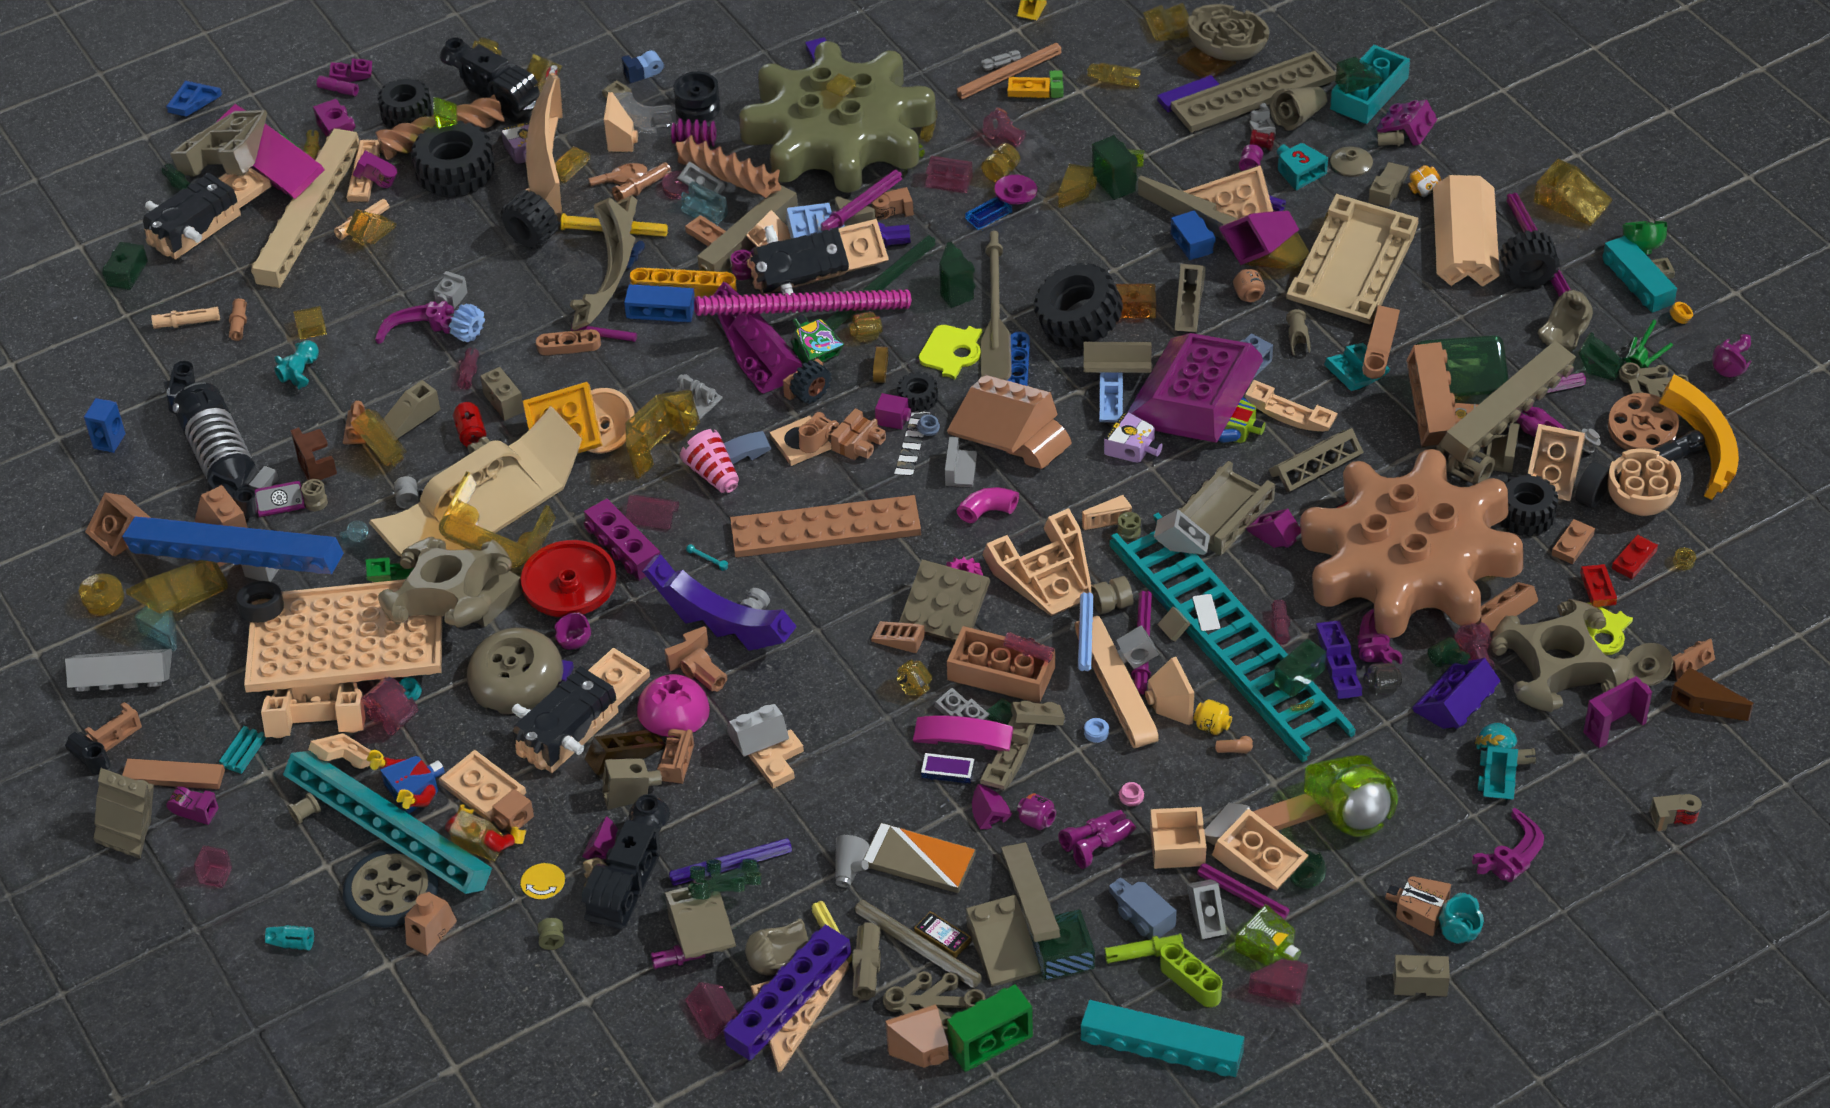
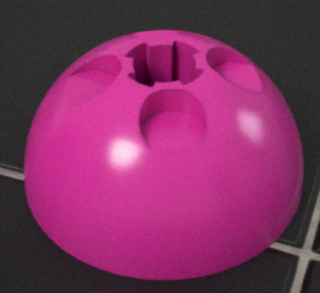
M678 674L664 675L650 682L642 691L637 704V716L641 724L650 732L666 737H676L668 735L671 729L697 731L705 724L710 712L708 698L701 686L694 680Z

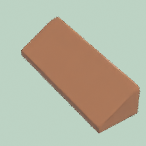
M1520 582L1515 583L1481 606V617L1473 625L1482 633L1490 634L1506 615L1517 616L1538 602L1534 586Z

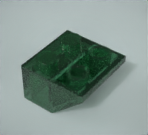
M951 241L947 243L941 257L939 274L940 296L950 308H954L974 299L975 283L973 273H975V268L972 262L963 256L961 249L956 248Z

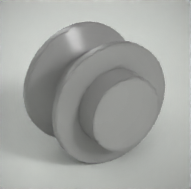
M1582 429L1581 432L1585 433L1582 451L1593 453V445L1599 446L1601 444L1600 436L1593 429Z

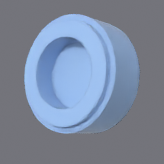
M1100 718L1088 720L1084 725L1086 739L1095 743L1106 740L1109 735L1108 723Z

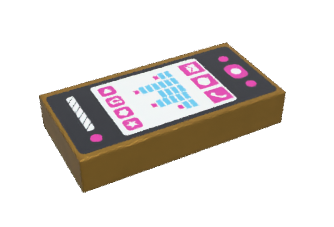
M931 911L914 927L915 933L954 958L971 942V936Z

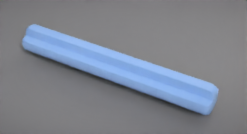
M1083 592L1080 595L1078 669L1080 671H1089L1091 669L1093 594L1090 592Z

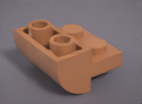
M1052 419L1014 453H1007L1023 457L1026 465L1043 469L1055 457L1062 454L1072 442L1066 430L1057 421Z

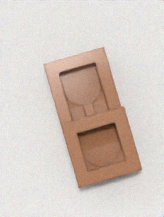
M705 626L683 634L684 642L664 649L666 665L670 671L679 668V662L696 649L702 648L705 650L709 645Z

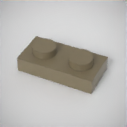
M1012 702L1011 712L1016 723L1064 724V713L1061 706L1056 703Z

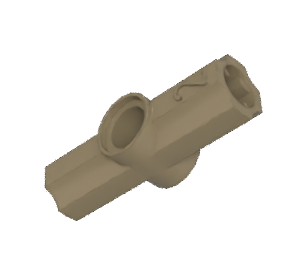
M864 923L858 926L856 949L853 950V996L858 997L860 1000H869L871 997H875L877 973H880V927L874 925V923Z

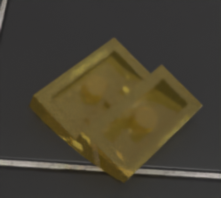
M1183 3L1166 10L1160 5L1143 12L1156 41H1167L1189 36L1187 30L1189 15Z

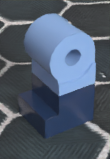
M655 51L645 52L642 56L632 59L629 55L621 57L623 73L630 84L660 73L664 68L662 60Z

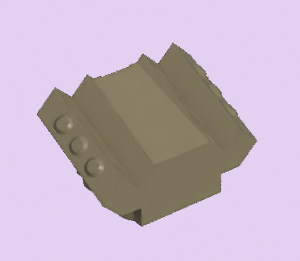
M101 768L96 798L94 841L105 847L141 859L145 836L151 823L154 784H149L145 780H134Z

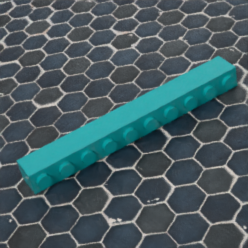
M311 751L290 754L283 773L285 777L463 893L467 894L485 889L492 867L332 764L318 759L317 755Z

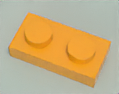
M1009 77L1008 97L1049 98L1050 78Z

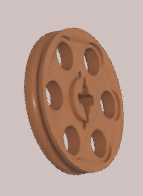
M1634 393L1619 399L1613 405L1609 414L1608 430L1615 443L1627 451L1640 448L1652 449L1669 440H1675L1679 427L1678 415L1670 408L1659 403L1661 397L1648 393ZM1637 403L1640 405V408L1634 410L1628 404ZM1658 406L1663 409V412L1655 413L1651 408ZM1623 417L1626 419V422L1617 423L1614 418ZM1662 424H1669L1673 429L1665 431L1660 426ZM1631 434L1635 437V440L1627 441L1623 436ZM1648 438H1655L1659 443L1651 445L1646 440Z

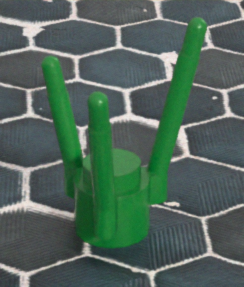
M1652 320L1638 347H1636L1638 338H1633L1629 352L1625 357L1626 363H1635L1640 369L1642 367L1648 368L1654 360L1673 346V343H1669L1648 359V351L1644 348V345L1654 329L1656 320Z

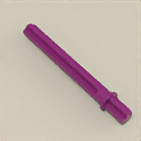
M893 170L840 210L832 212L830 217L821 223V231L830 230L834 227L841 228L845 221L902 180V173Z
M1141 591L1138 601L1137 627L1142 625L1150 637L1152 594L1150 591ZM1148 662L1133 669L1131 673L1134 685L1139 694L1142 695L1147 691V681L1151 678Z

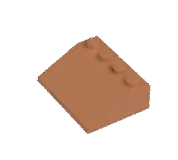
M985 375L970 388L947 432L952 436L1014 453L1058 414L1051 392Z

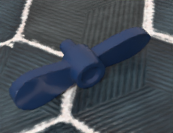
M643 241L636 242L632 248L625 270L630 269L634 262L639 259V254L645 249Z

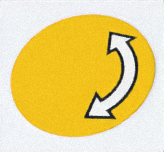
M549 863L536 864L530 867L521 878L522 890L526 895L535 899L553 897L562 890L565 884L563 871L556 865Z

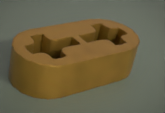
M876 347L873 382L885 383L888 366V347Z

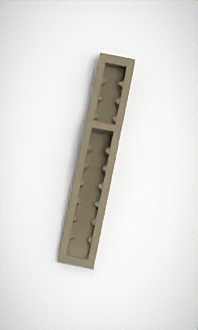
M1144 176L1138 178V195L1177 216L1195 210L1197 215L1203 218L1208 230L1212 231L1218 238L1226 241L1219 227L1237 220V218L1216 211L1217 204Z

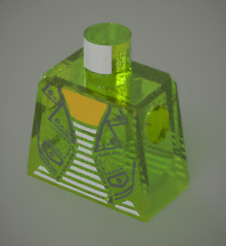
M1266 904L1236 934L1235 951L1269 967L1275 966L1282 957L1293 964L1301 954V950L1293 946L1295 939L1294 928Z

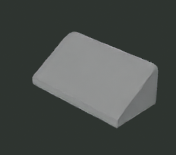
M688 162L677 178L712 201L725 189V184L691 162Z
M1228 803L1204 830L1205 841L1215 846L1217 840L1248 808L1250 809V806Z

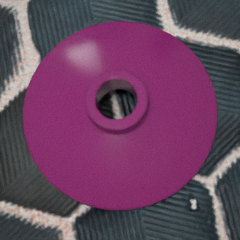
M1008 175L996 182L994 191L996 196L1006 203L1023 204L1031 201L1036 196L1037 185L1026 176Z

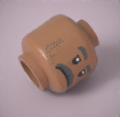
M1242 270L1234 278L1233 285L1235 291L1242 301L1255 302L1263 295L1265 286L1260 274L1256 270Z

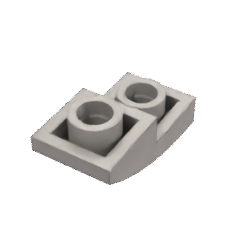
M953 688L941 696L934 705L945 716L969 717L982 720L989 716V713L972 698L967 701Z

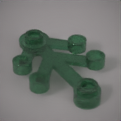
M717 859L707 860L706 871L709 872L711 879H704L705 867H690V878L693 879V883L688 885V891L691 892L690 896L698 900L709 899L713 891H745V884H761L762 874L760 873V865L757 864L755 859H744L739 868L721 875V861Z

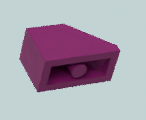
M1289 509L1262 514L1246 527L1249 533L1273 548L1281 546L1287 548L1297 541L1296 537L1301 534V528Z

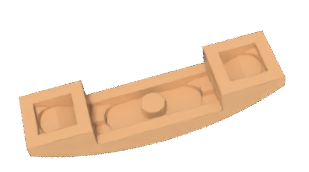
M1256 380L1252 382L1245 394V398L1263 413L1282 423L1300 429L1329 431L1338 414L1318 405L1312 410L1275 395V388Z

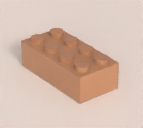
M1441 342L1414 345L1406 360L1421 447L1438 445L1443 437H1445L1447 431L1459 422L1458 416L1454 415L1453 412L1455 397L1453 393H1450L1451 375L1449 371H1446L1447 353L1445 349L1442 350Z
M963 626L947 659V680L1040 703L1055 669V649Z

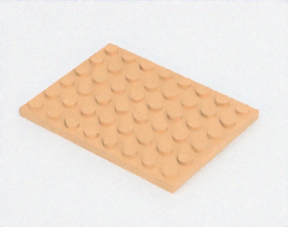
M406 579L282 592L284 609L280 615L267 622H250L244 683L246 693L441 673L442 616L414 615L409 616L406 621L400 624H395L388 618L380 606L378 594L385 589H390L393 592L398 591ZM259 599L253 601L252 604H263L271 599Z

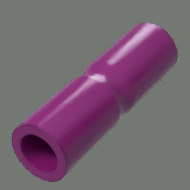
M319 76L317 79L318 88L337 91L351 96H356L359 91L358 84L338 81L337 79Z

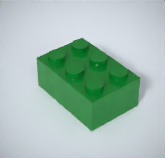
M1015 984L1009 988L999 990L995 995L986 1000L976 1002L972 1007L963 1012L955 1013L951 1018L947 1019L948 1050L964 1072H967L1033 1037L1032 1005Z

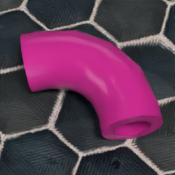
M1000 487L983 488L971 493L960 503L956 510L957 515L967 523H975L983 513L997 510L1012 514L1018 504L1019 493Z

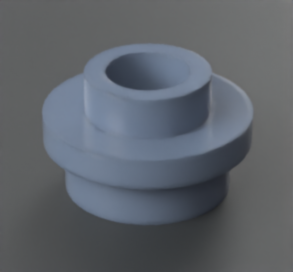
M924 415L919 419L917 429L923 435L933 436L939 432L940 424L935 416Z

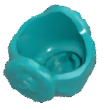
M1457 893L1443 904L1439 923L1445 938L1458 944L1471 942L1476 939L1482 930L1484 918L1479 910V903L1476 898L1470 894Z

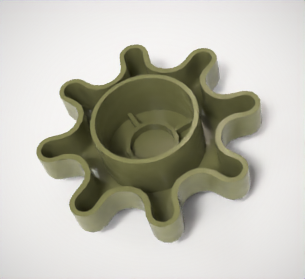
M824 41L816 46L814 53L815 63L808 68L790 70L773 63L763 65L758 72L759 96L764 103L745 106L739 114L740 135L745 144H773L770 151L771 173L776 170L780 171L779 182L793 181L803 172L810 169H823L832 174L838 190L853 192L862 186V169L870 163L877 161L887 162L901 169L913 168L918 164L919 139L916 132L911 128L924 127L934 123L936 120L935 94L931 88L926 86L902 87L904 84L903 59L898 52L887 50L869 62L853 63L842 58L838 44Z

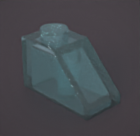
M154 598L134 616L138 630L163 646L172 649V651L177 649L174 611L169 604L162 603Z

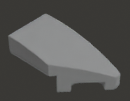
M1262 103L1258 111L1251 112V131L1257 129V132L1268 134L1274 132L1276 135V127L1270 119V110L1265 103Z

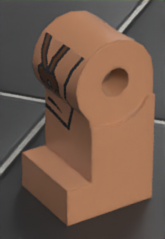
M907 187L885 192L871 202L872 208L875 209V218L879 220L902 213L905 214V217L914 215L913 201Z

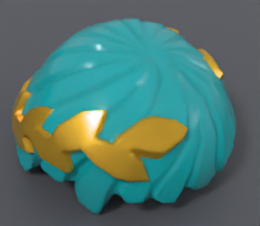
M1492 723L1481 730L1475 744L1478 750L1488 746L1512 748L1517 744V738L1512 728L1502 723Z

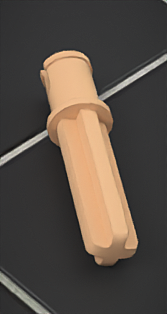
M382 199L355 217H348L346 222L334 228L335 235L338 239L343 240L354 231H360L361 226L388 210L389 204L385 199Z

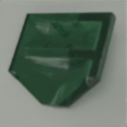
M1592 332L1588 334L1578 352L1588 374L1612 381L1616 379L1620 368L1625 362L1623 356L1620 358L1608 345L1596 338Z

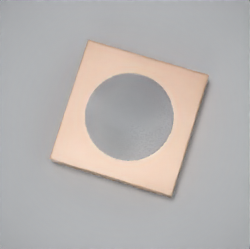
M811 416L770 432L771 440L791 466L831 450V443L829 441L814 453H805L800 450L799 427L811 419Z

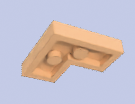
M791 729L787 731L788 740L749 754L751 760L773 789L795 778L794 771L785 760L804 752L803 744Z
M344 733L313 740L309 745L308 750L316 754L317 758L322 761H331L343 757L351 762L352 766L359 769L368 767L371 763L367 761L371 750Z

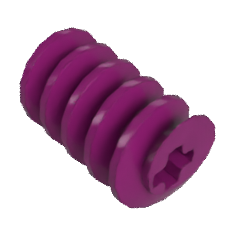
M679 118L677 124L674 122L672 124V144H676L678 141L684 142L692 135L696 144L707 141L708 147L711 143L714 147L717 134L715 121H712L710 127H708L706 120L703 121L702 126H699L698 120H695L694 125H691L690 119H687L686 124L683 125L682 119Z

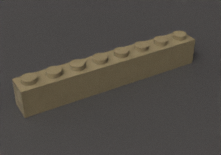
M1554 341L1449 429L1442 441L1441 447L1461 463L1468 457H1475L1482 445L1486 447L1493 440L1494 435H1500L1506 429L1509 422L1514 423L1520 417L1523 410L1527 412L1533 406L1535 400H1541L1549 388L1554 389L1563 376L1567 378L1574 369L1572 365L1576 356L1558 342Z

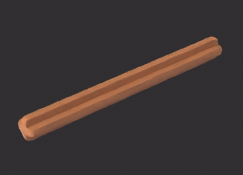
M1058 43L1049 45L958 87L956 94L960 99L967 98L1061 54V46Z

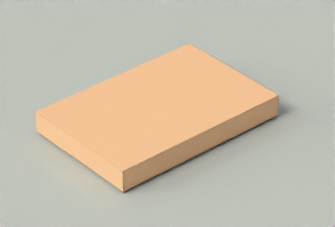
M476 750L472 751L438 779L442 787L468 807L474 809L476 813L489 823L494 818L492 806L512 789L515 788L522 795L526 794L524 786Z

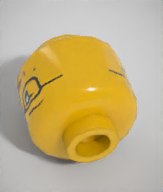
M1208 699L1204 703L1200 702L1194 714V721H1196L1197 727L1200 730L1213 735H1219L1224 729H1229L1232 716H1229V708L1226 705Z

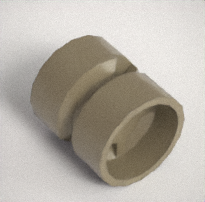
M1125 576L1111 579L1109 584L1105 581L1091 585L1093 603L1099 614L1111 612L1115 606L1121 609L1133 605L1132 590Z

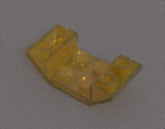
M683 390L658 394L625 423L626 448L635 477L639 479L654 466L650 450L663 437L668 435L671 430L687 436L700 424L692 391Z

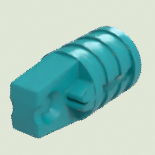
M286 925L268 927L265 931V943L287 949L311 950L314 942V930L312 927Z

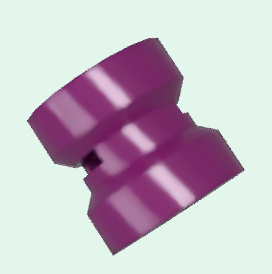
M1253 144L1245 146L1239 161V169L1243 172L1260 166L1263 150Z
M737 250L731 255L732 274H734L737 280H747L752 277L751 268H748L747 260L751 258L750 252L747 250Z

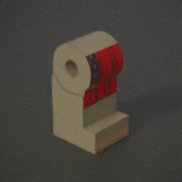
M1692 794L1653 797L1649 812L1656 831H1663L1667 829L1668 824L1680 822L1684 824L1695 823L1702 804L1700 799Z

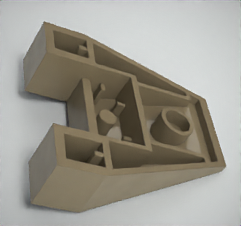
M266 110L234 111L183 142L170 153L180 176H197L208 164H223L226 174H236L237 176L246 174L256 161L267 117Z

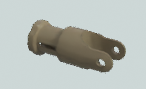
M1299 309L1291 310L1286 315V321L1290 325L1288 329L1290 348L1294 356V347L1298 343H1306L1309 353L1311 350L1308 327L1305 325L1306 313Z

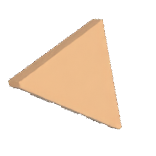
M1261 166L1184 191L1217 204L1216 211L1237 219L1253 213L1273 212Z
M848 960L833 973L768 1042L778 1072L783 1070L848 971ZM770 981L751 986L753 998L759 994L763 985L769 984Z

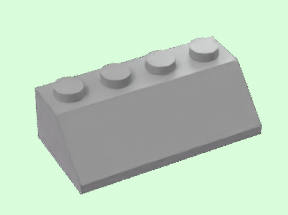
M172 649L74 655L65 659L67 688L75 687V691H88L90 686H99V690L114 689V685L123 684V688H136L138 683H147L148 687L162 686V681L168 680L170 676Z

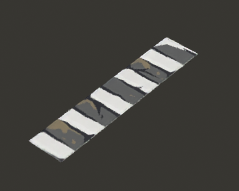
M915 411L911 413L894 474L913 476L924 436L918 431L917 423L922 416L930 415V412Z

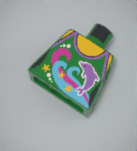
M804 314L793 320L797 329L791 337V344L797 357L803 364L817 358L821 362H825L840 354L844 346L843 342L822 319L809 323Z

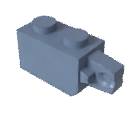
M1119 878L1109 885V892L1118 902L1120 916L1126 921L1129 920L1136 927L1140 935L1146 936L1149 940L1153 936L1160 938L1176 926V910L1145 882H1137L1132 886L1124 879Z

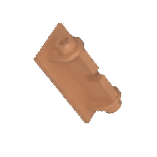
M361 401L352 403L351 410H348L343 444H366L371 410H365Z
M1711 638L1702 642L1697 641L1695 645L1684 650L1683 654L1679 653L1672 657V670L1675 671L1676 680L1689 667L1698 670L1715 660Z

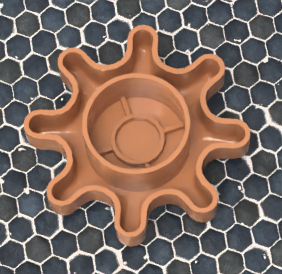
M1434 449L1420 452L1412 471L1407 475L1396 478H1386L1379 475L1366 462H1351L1345 467L1343 472L1344 496L1348 504L1340 508L1311 507L1305 510L1300 518L1303 546L1310 551L1332 555L1331 558L1318 564L1312 573L1313 592L1316 602L1322 606L1330 607L1354 597L1368 599L1374 603L1375 629L1377 633L1385 634L1389 638H1395L1403 634L1407 628L1410 616L1415 611L1423 608L1441 609L1454 623L1461 626L1475 624L1481 617V592L1475 581L1485 576L1511 578L1517 576L1523 570V543L1516 534L1490 528L1504 520L1508 515V489L1505 483L1499 479L1490 478L1470 487L1454 486L1447 482L1446 459L1444 455Z

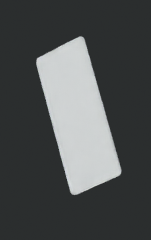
M1212 595L1193 596L1201 630L1220 629Z

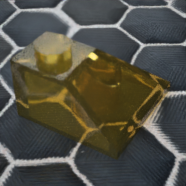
M1296 232L1270 254L1245 264L1281 269L1291 266L1297 268L1305 263L1304 258L1310 252L1298 232Z

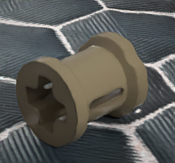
M307 793L304 799L294 805L292 803L287 805L290 815L297 824H301L303 822L302 819L312 813L321 812L317 800L311 793Z

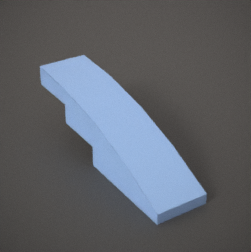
M1100 372V422H1117L1123 411V372Z

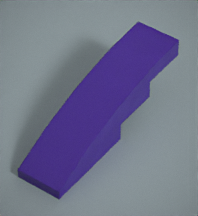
M1340 620L1316 623L1322 653L1337 698L1362 696V687L1356 675V665L1351 655V645Z

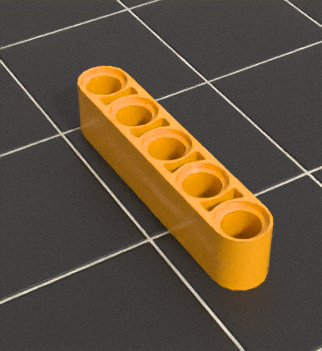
M636 268L630 273L631 285L694 288L695 298L696 296H700V298L707 296L709 298L714 295L723 281L737 292L736 278L734 274L729 272Z

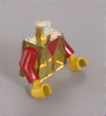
M463 804L460 805L457 814L452 816L445 824V829L450 834L454 844L494 862L500 851L514 845V843L523 844L526 830L512 827L511 833L503 836L490 821L473 815L474 809H466Z

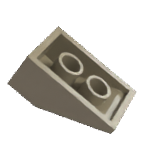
M1016 895L966 908L967 928L991 987L1041 973L1026 920Z

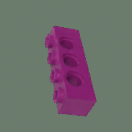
M607 498L585 510L584 526L588 533H593L600 545L607 547L616 561L619 560L629 574H633L638 580L645 578L646 575L642 571L655 555L660 554V551Z

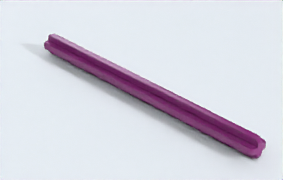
M1515 192L1509 193L1506 201L1523 232L1537 230L1518 194ZM1559 269L1558 273L1554 274L1555 277L1550 281L1560 297L1564 292L1571 289Z

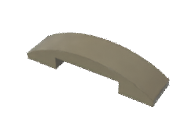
M1012 716L1008 724L1013 727L1010 751L998 750L992 764H988L980 784L1003 790L1010 785L1026 755L1036 724L1016 723Z

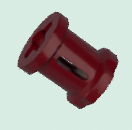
M1253 129L1250 145H1257L1271 151L1275 133L1257 132V129Z

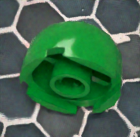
M1639 221L1622 224L1623 236H1626L1627 239L1635 243L1645 254H1652V250L1659 248L1667 237L1666 221H1654V223Z

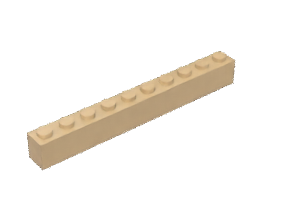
M334 128L330 136L326 138L325 145L322 150H319L316 161L325 170L296 199L293 198L290 204L286 206L285 213L278 220L273 233L269 235L268 242L261 249L258 259L252 264L251 271L254 274L256 284L281 287L357 155L359 146L357 132Z

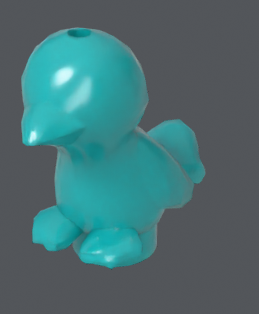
M310 340L296 343V351L293 355H289L284 359L280 356L274 357L275 362L278 364L274 367V371L282 383L291 380L292 384L296 385L298 389L308 385L309 380L303 376L305 365L314 363L319 355L318 346Z

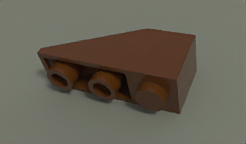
M1690 667L1673 685L1670 700L1692 713L1744 721L1750 720L1754 705L1747 698L1740 696Z

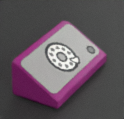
M300 481L254 490L259 517L305 508Z

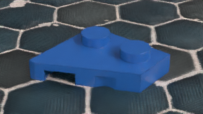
M185 81L166 106L168 113L187 117L221 97V88Z

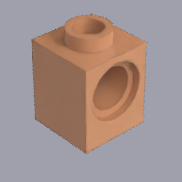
M515 788L492 806L495 824L500 829H506L510 833L512 827L520 829L534 817L531 801Z

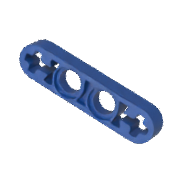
M1015 332L1011 335V377L1007 381L1028 386L1030 338L1025 332ZM1018 342H1022V347H1017ZM1016 356H1022V357H1024L1023 360H1019V361H1018V360H1015V359H1013V358L1016 357ZM1014 372H1022L1023 375H1022V376H1014L1013 373H1014Z

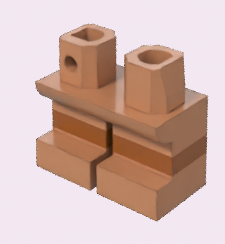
M856 408L848 415L844 423L842 422L830 434L832 451L853 460L858 456L868 459L874 451V445L871 442L881 445L886 439V431L878 427L877 419L872 421L863 417V412Z

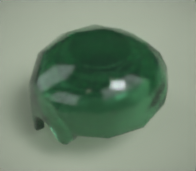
M1306 850L1305 853L1308 855V858L1290 876L1291 882L1303 889L1317 887L1325 879L1327 873L1326 863L1321 853L1315 854Z

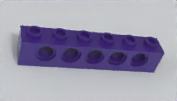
M826 924L819 931L814 932L809 942L795 952L792 960L778 970L776 976L769 984L763 985L759 994L752 1001L744 1005L742 1012L735 1019L727 1023L724 1029L726 1045L751 1061L851 956L850 939Z

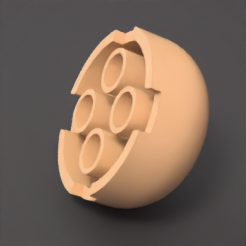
M1640 448L1625 451L1621 457L1614 462L1612 461L1608 475L1609 494L1613 501L1628 513L1639 516L1661 513L1673 504L1679 492L1681 472L1677 464L1673 460L1670 462L1660 456V452ZM1619 472H1621V474H1620V480H1619V483H1618V482L1616 481V476L1618 475Z

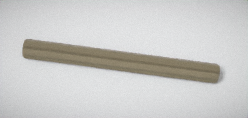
M860 900L856 904L855 912L861 917L874 923V925L880 927V929L947 972L956 974L958 979L972 988H976L980 984L982 976L975 970L865 900Z

